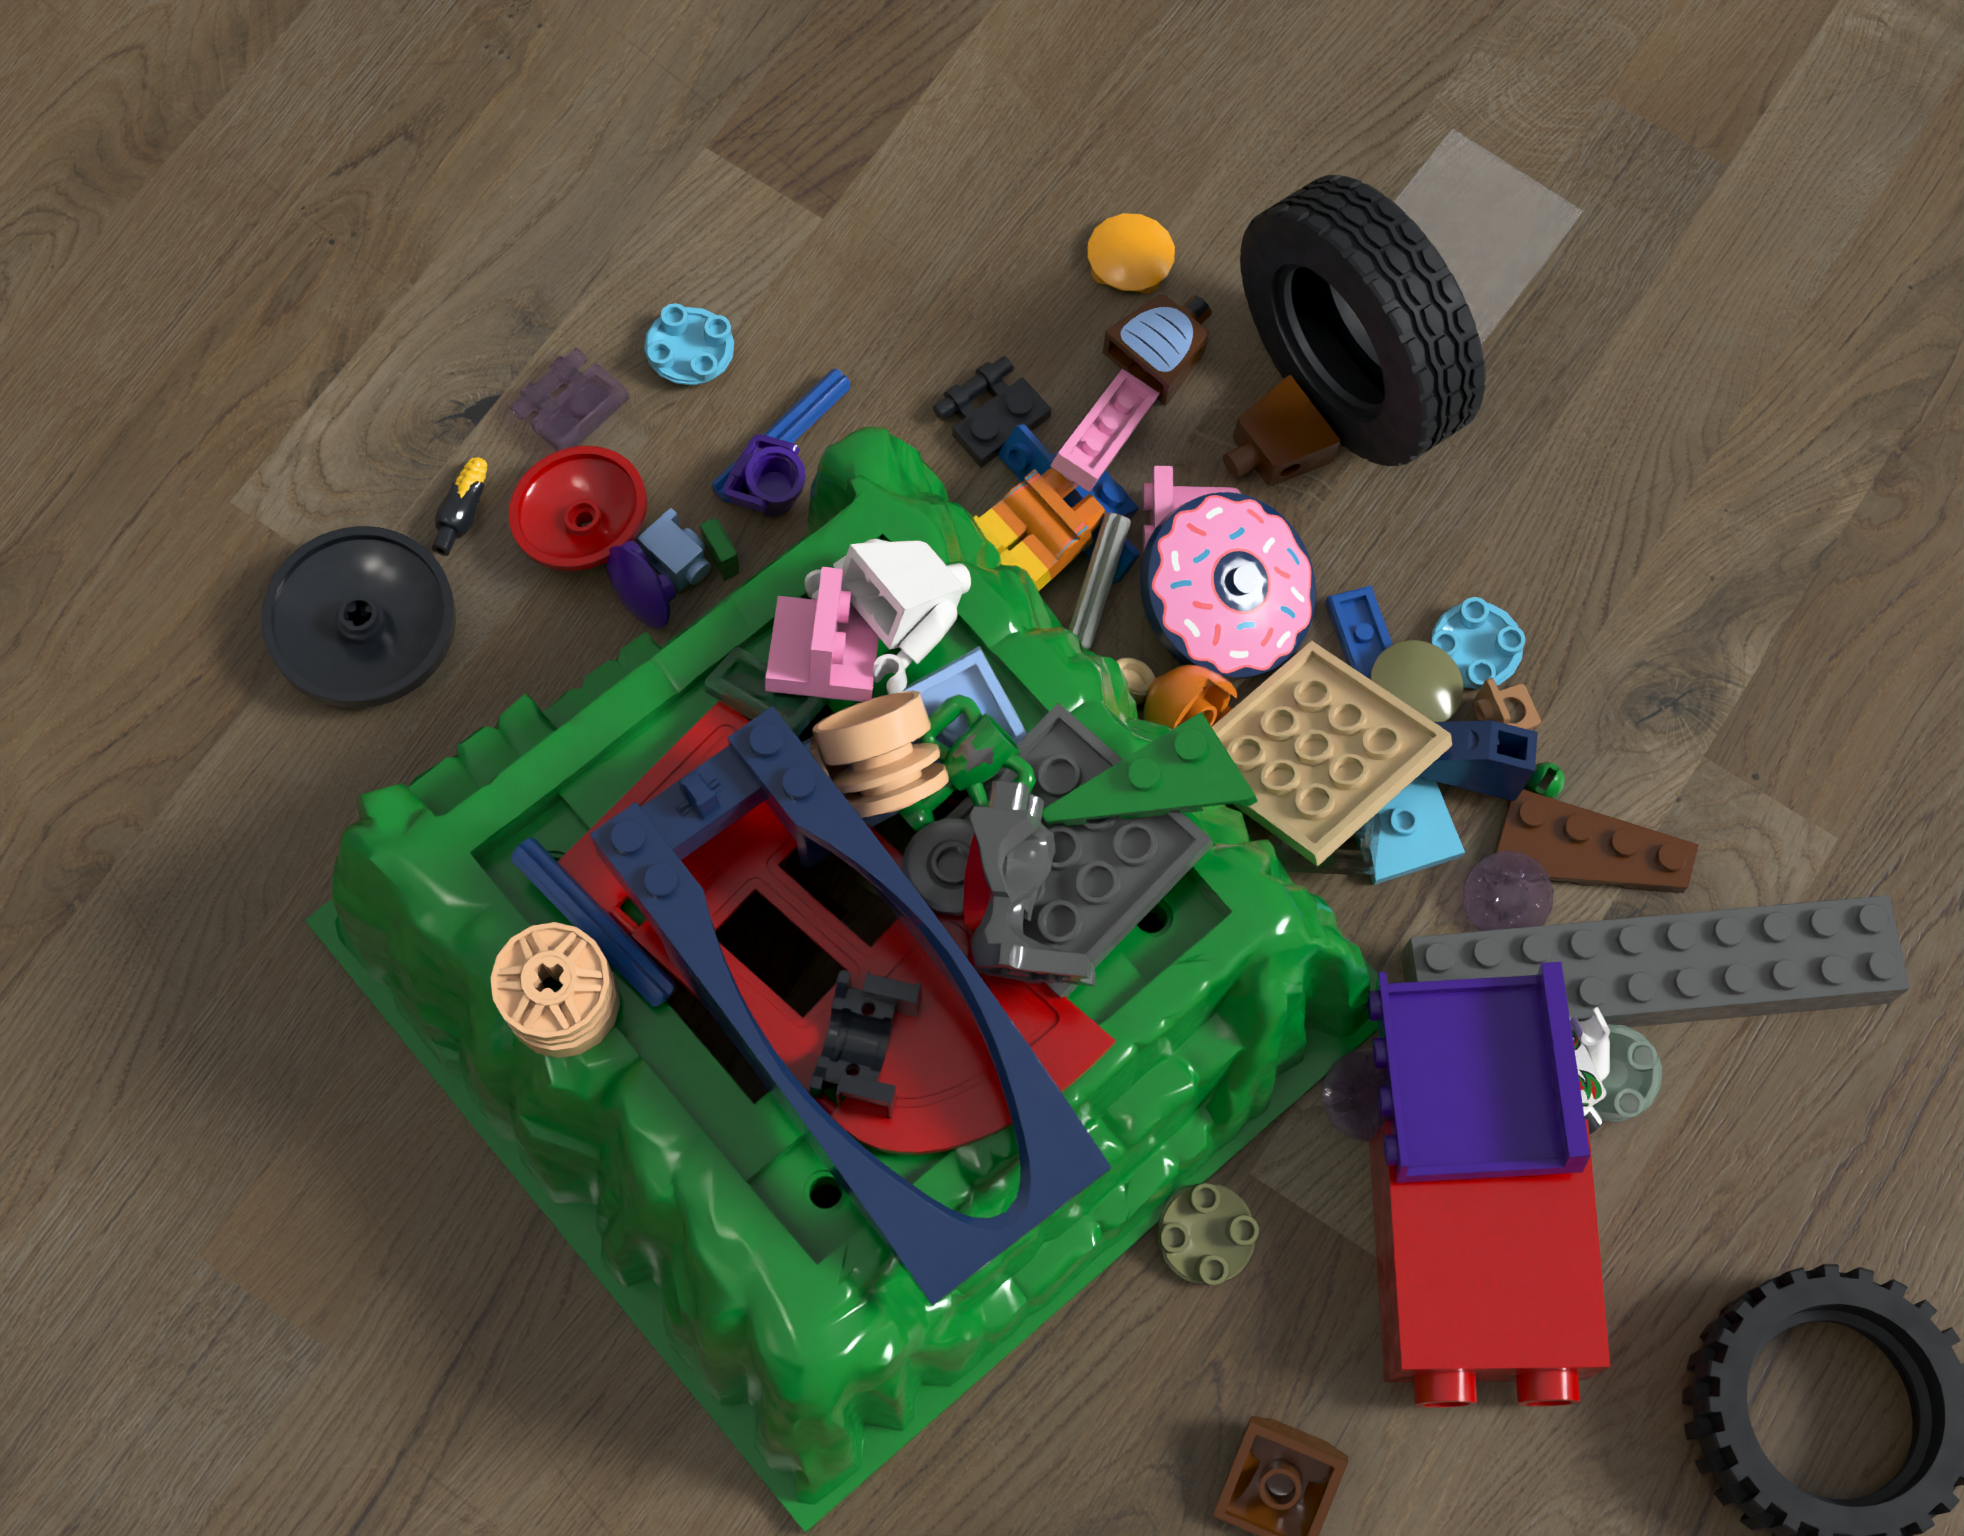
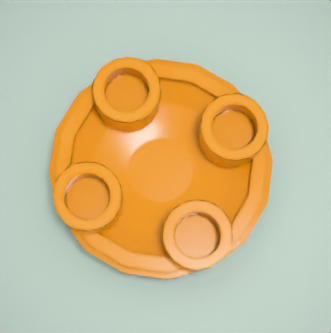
M1122 213L1107 218L1094 229L1088 241L1087 259L1091 266L1093 279L1099 284H1106L1121 291H1136L1144 294L1155 292L1159 288L1160 282L1168 276L1174 264L1175 246L1169 232L1156 220L1142 214Z

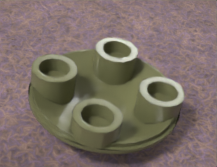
M1408 640L1388 647L1379 655L1371 671L1370 680L1433 722L1447 721L1456 712L1463 697V679L1457 664L1444 650L1428 642Z
M1211 1183L1191 1185L1177 1192L1165 1205L1160 1215L1157 1229L1158 1245L1167 1265L1181 1278L1200 1285H1218L1239 1274L1249 1262L1259 1234L1258 1224L1242 1198L1224 1186Z

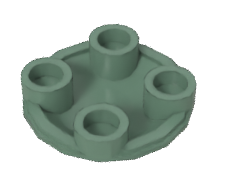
M1607 1024L1610 1029L1608 1036L1610 1041V1072L1601 1081L1607 1094L1604 1099L1594 1104L1593 1108L1599 1114L1602 1121L1621 1122L1639 1116L1653 1104L1661 1088L1662 1065L1656 1049L1643 1034L1625 1025Z

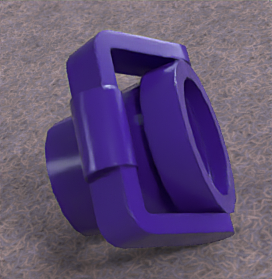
M762 434L755 435L749 441L745 450L742 451L730 471L729 478L723 487L724 494L735 505L771 516L782 515L790 511L805 485V467L799 456H797L800 449L795 444ZM746 483V488L750 495L739 492L743 484Z

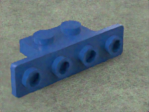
M1021 424L1013 429L998 455L1015 476L1023 482L1025 481L1024 478L1034 469L1040 475L1051 469L1050 465L1058 452L1051 454L1027 426ZM1106 470L1090 492L1078 485L1063 498L1073 508L1085 496L1091 494L1104 507L1106 513H1116L1130 520L1139 509L1135 502L1127 495L1124 488L1116 483ZM1102 522L1091 533L1093 544L1083 551L1090 559ZM1127 537L1112 584L1122 581L1140 555L1137 548Z

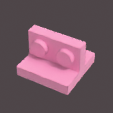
M822 567L817 600L778 596L766 672L765 691L859 702L872 699L874 684L873 667L877 659L879 636L851 604L852 592L842 591L843 569Z

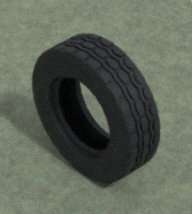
M1325 175L1295 191L1251 220L1242 238L1240 269L1245 297L1248 301V307L1254 324L1282 378L1284 379L1289 375L1293 377L1339 437L1342 446H1345L1359 457L1368 459L1369 462L1382 466H1402L1415 460L1474 420L1483 402L1486 387L1484 385L1486 381L1485 362L1483 361L1484 354L1475 321L1468 303H1466L1463 293L1453 274L1448 269L1447 264L1435 246L1427 239L1424 232L1390 198L1385 197L1377 189L1369 184L1362 183L1360 180L1342 175Z

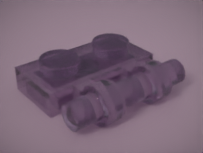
M576 347L565 357L558 356L550 363V371L535 384L529 382L520 391L521 397L510 406L512 413L520 420L527 417L533 410L540 412L530 421L532 429L556 451L576 447L581 444L630 398L628 389L597 362L584 373H581L578 369L587 362V357ZM562 384L569 385L554 400L549 397Z

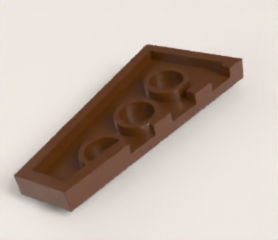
M1523 789L1516 801L1509 800L1487 878L1505 879L1506 877L1528 878L1530 882L1548 883L1550 880L1576 882V885L1582 886L1608 884L1620 885L1622 889L1684 893L1689 886L1699 844Z

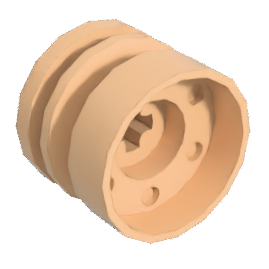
M918 691L896 692L855 704L824 718L813 727L812 731L824 764L851 765L836 775L832 782L841 793H846L844 797L861 818L886 814L906 808L940 790L949 781L945 765L933 763L940 757L938 745L933 743H911L924 735L931 727L921 694Z
M556 922L533 925L511 937L497 955L490 977L493 1001L518 1040L534 1052L556 1058L580 1055L601 1043L615 1025L620 1007L618 982L596 941L579 928ZM550 976L556 981L560 980L562 988L555 993L550 988H545L543 984L544 980Z

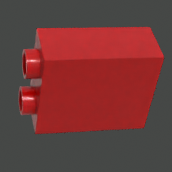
M1585 1119L1590 1157L1584 1171L1580 1173L1396 1183L1395 1166H1386L1384 1158L1383 1137L1384 1135L1391 1134L1389 1121H1385L1370 1140L1384 1383L1413 1382L1416 1407L1456 1408L1478 1404L1476 1382L1516 1381L1517 1404L1519 1406L1554 1407L1581 1403L1579 1380H1587L1610 1368L1588 1119Z

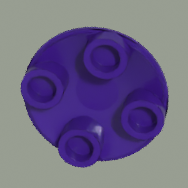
M628 540L620 546L610 548L609 561L605 563L606 570L619 600L634 617L646 626L654 629L666 626L670 618L669 602L676 598V591L672 582L663 574L656 575L651 566L646 562L643 550L636 542Z

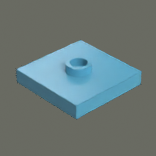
M1420 777L1415 778L1353 834L1373 885L1461 858L1465 853L1436 781Z

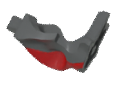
M993 781L989 807L974 806L970 814L975 834L969 849L964 879V924L970 934L967 959L977 973L1018 980L1030 984L1059 983L1095 987L1096 973L1094 965L1089 962L1085 954L1066 952L1048 947L1025 936L1023 933V921H1031L1038 889L1051 871L1053 856L1056 853L1054 833L1041 824L1044 801L1040 797L1029 795V787L1023 783Z

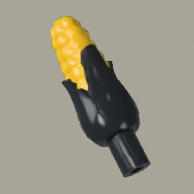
M471 458L465 464L455 483L452 482L448 494L436 512L435 526L438 534L432 545V550L440 555L448 556L455 540L464 536L473 524L477 505L480 502L479 499L485 487L483 482L486 478L487 462L482 458Z

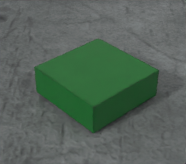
M714 517L700 524L702 541L724 581L739 574L737 552L718 519L716 520Z

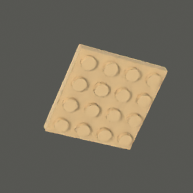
M1313 641L1308 643L1212 726V729L1258 800V802L1251 806L1241 807L1239 803L1233 805L1316 866H1319L1452 746L1451 733Z

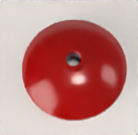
M576 446L562 449L538 461L520 479L512 494L509 505L510 529L521 550L534 562L544 567L559 571H580L594 568L609 561L610 548L620 546L628 540L633 541L636 538L647 513V492L637 469L621 454L598 446ZM592 521L589 525L581 527L585 522Z

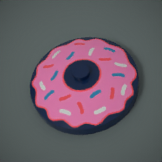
M1218 492L1197 497L1171 511L1155 528L1142 558L1140 589L1147 619L1162 645L1183 665H1196L1208 668L1226 680L1250 678L1268 672L1285 662L1301 645L1309 630L1316 602L1315 576L1309 554L1291 524L1275 509L1258 499L1239 493Z

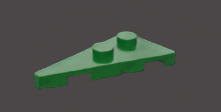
M1200 712L1043 809L1042 816L1048 825L1060 823L1072 826L1087 824V820L1120 816L1121 820L1163 816L1173 810H1181L1185 813L1204 811V807L1225 804L1239 803L1241 807L1251 806L1258 802L1209 722L1203 713Z

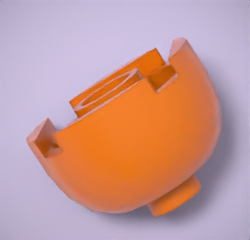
M1184 665L1157 677L1150 684L1144 704L1143 717L1146 721L1168 726L1172 730L1202 712L1212 727L1232 710L1228 706L1230 694L1237 698V691L1232 683L1208 668Z

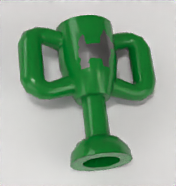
M958 694L947 698L928 715L931 723L930 730L919 738L920 744L933 743L938 745L940 757L937 760L946 767L949 776L948 783L926 798L897 811L918 832L927 824L935 821L932 811L956 789L959 791L966 790L974 806L989 807L990 800L986 796L982 783L994 777L1001 769L1006 768L1017 774V777L1012 782L1025 784L1029 787L1030 794L1036 782L1034 771L1027 761L1018 756L1021 750L1010 735L989 714L984 713L982 715L979 707L971 698ZM964 713L968 721V729L958 737L952 747L938 742L936 737L959 715Z

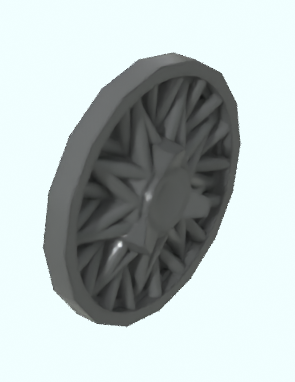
M946 818L929 823L913 835L904 851L902 872L929 908L939 915H964L965 871L970 845L975 834L972 822L969 820Z

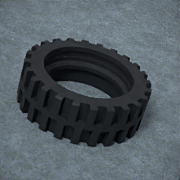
M1822 1264L1809 1271H1805L1801 1267L1787 1271L1776 1278L1769 1279L1729 1302L1720 1310L1722 1315L1717 1320L1708 1324L1699 1336L1705 1342L1701 1350L1690 1355L1686 1368L1689 1371L1695 1372L1693 1384L1683 1388L1682 1404L1693 1406L1694 1421L1684 1425L1687 1440L1697 1438L1699 1440L1704 1457L1694 1461L1701 1475L1712 1472L1721 1487L1713 1494L1723 1506L1735 1503L1744 1512L1739 1521L1752 1531L1764 1528L1773 1533L1772 1536H1914L1923 1534L1934 1527L1935 1523L1932 1519L1936 1515L1951 1512L1960 1501L1953 1492L1957 1486L1964 1485V1363H1960L1952 1346L1960 1342L1961 1339L1952 1327L1943 1331L1938 1329L1930 1319L1938 1310L1926 1299L1913 1305L1903 1298L1908 1288L1906 1285L1895 1279L1880 1285L1873 1282L1874 1271L1861 1267L1847 1273L1839 1272L1838 1264ZM1811 1322H1830L1845 1325L1873 1342L1897 1370L1905 1386L1911 1406V1446L1902 1469L1889 1483L1879 1490L1853 1499H1831L1813 1495L1789 1482L1773 1466L1763 1452L1755 1436L1748 1411L1747 1386L1749 1374L1762 1349L1774 1337L1788 1328Z

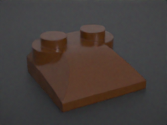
M1251 1416L1247 1427L1242 1433L1241 1442L1212 1516L1258 1536H1319L1347 1467L1348 1456L1329 1442L1274 1419Z

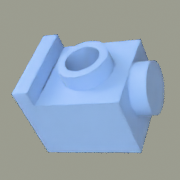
M672 508L666 511L637 538L638 545L644 552L646 562L659 574L665 575L679 593L690 583L692 585L698 584L711 569V564L704 557V543L691 529L685 528L683 531L680 529L678 514Z

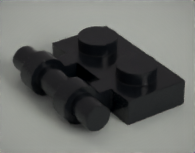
M1002 356L992 364L990 362L984 363L976 369V375L961 386L954 385L944 392L945 398L933 406L934 413L941 421H944L954 413L962 420L952 428V436L980 467L998 456L999 451L1016 426L1025 424L1032 431L1051 417L1050 406L1023 377L1009 387L1002 380V378L1014 370L1011 361L1006 356ZM987 390L993 399L979 409H976L971 401Z

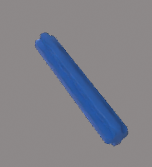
M838 369L830 370L763 435L794 443L849 391L850 381L847 376ZM737 459L712 482L713 492L725 503H730V500L724 494L723 487ZM746 483L742 485L739 492H742L746 488Z
M530 837L515 848L511 856L512 862L575 927L596 941L605 958L651 1006L658 1007L671 997L676 989L675 982L536 839Z

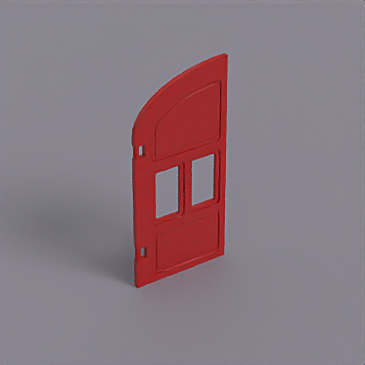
M723 698L557 861L641 948L697 998L698 996L668 958L662 939L647 919L639 926L620 909L627 899L634 905L635 903L597 855L590 833L633 803L637 802L640 807L729 745L727 737L750 721ZM765 801L681 860L704 890L715 932L757 891L843 969L851 973V988L863 989L867 971H870L871 975L914 985L921 983L922 999L917 1017L896 1012L879 1082L896 1086L897 1100L892 1119L889 1118L887 1106L848 1097L838 1106L826 1094L823 1095V1099L814 1098L855 1140L882 1152L898 1155H923L966 1146L1012 1126L998 1075L987 1046L966 1003L899 918L869 947L779 867L798 846L797 842ZM866 823L902 870L904 856ZM933 912L967 958L970 934L964 924V915H939ZM720 944L726 963L754 1019L782 1061L811 1095L810 1083L818 1057L821 1055L825 1044L836 984L803 1018ZM978 973L1061 1092L1065 1091L1083 1076L1115 1044V1039L1065 996L1061 998L1046 983L1030 984ZM872 1009L863 1011V1014L866 1016L874 1013ZM851 1069L847 1075L857 1076L859 1071Z

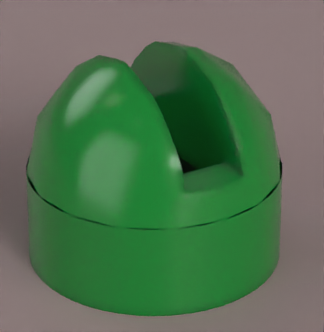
M1551 762L1536 764L1535 772L1525 785V790L1556 799L1565 786L1563 770ZM1546 773H1549L1553 776V779L1547 789L1544 790L1538 784Z

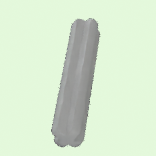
M1107 512L1104 515L1069 626V630L1079 638L1085 649H1089L1093 644L1131 524L1129 518L1112 512Z

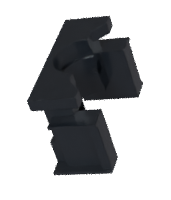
M840 970L825 1044L821 1055L818 1057L810 1083L811 1096L823 1099L825 1088L836 1089L837 1104L841 1103L842 1096L887 1106L889 1118L892 1119L897 1100L896 1086L879 1082L896 1012L917 1017L922 999L921 983L914 985L871 975L870 971H867L863 989L859 990L851 988V973ZM872 1009L874 1013L866 1016L863 1014V1011ZM851 1069L859 1071L857 1076L847 1075Z

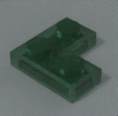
M736 646L705 679V693L752 720L773 706L798 737L831 698L765 691L768 664Z

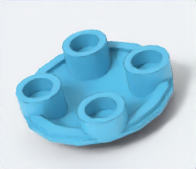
M676 303L665 306L661 311V316L653 322L646 333L644 351L648 363L660 377L675 384L697 385L713 380L726 370L733 359L734 339L729 320L722 315H716L703 308L684 307Z
M1472 597L1466 599L1463 604L1453 606L1440 616L1432 630L1431 644L1444 650L1455 661L1462 675L1463 687L1480 689L1487 679L1493 678L1498 686L1514 674L1522 660L1525 635L1506 611L1491 603H1487L1481 598Z

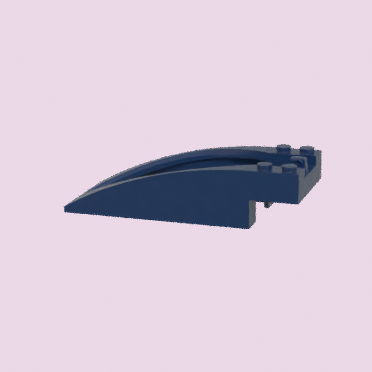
M772 706L727 737L729 745L643 806L640 807L637 802L633 803L590 833V837L597 855L662 939L670 961L933 1307L1110 1171L1111 1166L1031 1047L950 934L866 823ZM765 801L797 842L800 863L810 869L830 853H834L869 880L966 1003L987 1046L1008 1106L1020 1159V1183L1017 1197L1005 1213L991 1218L970 1217L939 1203L882 1163L845 1131L815 1101L771 1046L749 1010L726 963L715 933L704 890L681 860Z

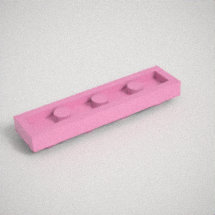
M1121 369L1058 452L1050 466L1063 474L1071 483L1077 484L1090 492L1152 407L1160 393L1124 369Z

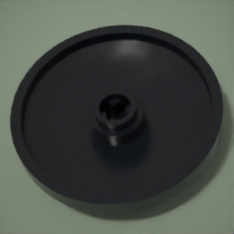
M355 526L330 531L298 548L275 573L267 589L262 608L264 640L269 654L286 680L300 692L316 701L343 708H367L387 704L402 698L421 686L431 677L444 660L450 648L456 625V607L453 592L445 572L434 556L421 544L404 534L371 526Z

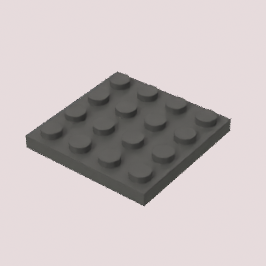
M1057 703L1017 744L1021 750L1018 756L1030 764L1036 779L1029 795L1040 797L1044 801L1043 809L1123 760L1060 703ZM1003 768L994 777L982 783L988 800H990L993 781L1012 782L1017 777V774ZM969 795L946 818L971 821L970 814L974 804ZM1173 810L1163 816L1121 820L1120 816L1087 820V824L1072 826L1060 823L1048 825L1042 816L1041 824L1054 833L1056 853L1053 856L1051 871L1038 889L1031 921H1023V933L1025 936L1048 947L1066 952L1085 954L1095 969L1214 845L1213 841L1180 810ZM1046 983L1061 998L1064 996L1067 998L1078 986Z

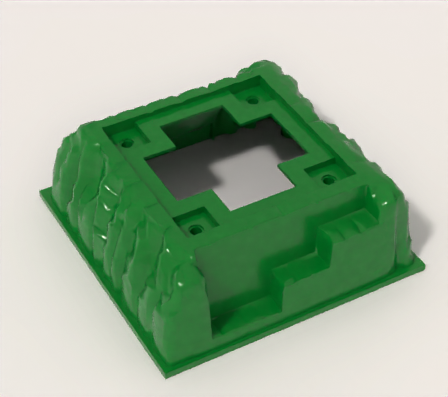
M873 426L855 430L839 442L826 447L811 484L807 535L661 647L646 631L620 649L616 660H608L586 675L582 688L567 690L544 712L541 711L531 696L524 694L499 716L494 728L487 726L479 728L457 745L455 756L446 757L440 763L417 775L408 787L401 783L361 794L357 799L359 821L348 826L342 833L339 855L335 859L332 876V899L305 919V922L805 1533L811 1530L1158 1224L1165 1205L1177 1192L1188 1186L1205 1183L1379 1030L1378 1021L1369 1020L1367 1008L1368 991L1375 990L1378 973L1363 958L1360 948L1343 936L1342 930L1336 924L1337 916L1321 896L1309 893L1304 886L1295 885L1278 860L1274 847L1269 840L1254 841L1248 835L1242 812L1227 808L1226 805L1204 807V811L1185 813L1181 811L1212 839L1214 845L1147 914L1158 918L1162 923L1163 929L1156 933H1147L1136 925L1095 968V987L1078 985L1067 997V999L1116 1040L1115 1044L1092 1068L1062 1092L1110 1164L1111 1170L933 1307L772 1094L768 1092L754 1104L667 1001L658 1007L651 1006L608 960L607 962L618 982L620 1007L615 1025L601 1043L580 1055L556 1058L538 1054L518 1040L493 1001L490 977L496 957L511 937L530 926L552 922L569 926L574 925L512 862L511 856L515 848L531 837L536 839L558 861L721 698L726 700L743 716H746L775 692L765 691V681L778 596L812 599V597H808L804 586L806 576L811 571L822 570V567L834 568L833 564L847 555L851 544L864 543L869 539H880L889 542L922 541L932 548L946 566L960 563L966 566L970 573L971 586L967 593L961 595L956 608L958 613L956 621L942 640L918 665L912 661L905 669L907 685L980 646L1027 733L1057 703H1060L1121 759H1125L1171 730L1168 726L1138 718L1136 702L1128 692V682L1120 665L1111 657L1096 655L1085 649L1079 638L1071 630L1068 631L1061 626L1052 610L1042 599L1036 585L1025 569L1017 565H1002L999 552L986 539L972 515L959 503L949 502L944 484L921 459L920 452L902 439L891 435L887 429ZM879 638L877 658L885 654L897 655L901 651L899 647L889 650ZM896 673L886 674L878 683L875 682L874 678L872 699L888 695L887 682ZM818 697L833 714L861 703L859 701ZM629 899L621 905L620 909L639 926L646 920L638 907ZM551 976L543 982L545 988H550L554 993L562 988L560 980L556 981ZM825 1088L824 1094L837 1104L836 1089ZM842 1096L841 1103H842L847 1097ZM1013 1126L966 1146L923 1155L892 1154L861 1144L906 1181L934 1200L961 1214L970 1217L991 1218L1005 1213L1017 1197L1020 1183V1159ZM825 1184L835 1186L842 1194L840 1201L834 1207L828 1209L815 1206L810 1199L813 1191Z

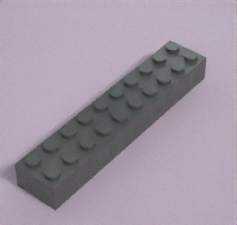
M1890 895L1411 937L1401 952L1405 983L1537 975L1541 963L1562 962L1570 1018L1577 1017L1580 1022L1586 1021L1594 1015L1592 1009L1598 1007L1607 1024L1625 1025L1627 1027L1890 1004L1910 989Z

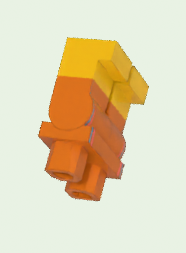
M1054 468L1047 470L1042 475L1034 469L1024 478L1025 481L1013 487L1001 501L981 517L977 515L973 517L986 539L999 552L1002 565H1017L1025 569L1036 585L1038 592L1073 561L1081 551L1086 550L1093 544L1091 533L1101 524L1106 514L1104 507L1091 494L1085 496L1071 508L1063 498L1078 485L1068 481L1063 474Z

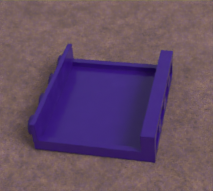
M1562 962L1541 963L1537 975L1387 984L1386 972H1378L1375 990L1368 991L1367 1008L1369 1020L1378 1021L1380 1038H1373L1372 1041L1373 1061L1375 1069L1383 1068L1385 1086H1378V1106L1380 1116L1389 1117L1391 1134L1384 1135L1383 1137L1384 1158L1386 1166H1395L1396 1183L1580 1173L1584 1171L1590 1157Z

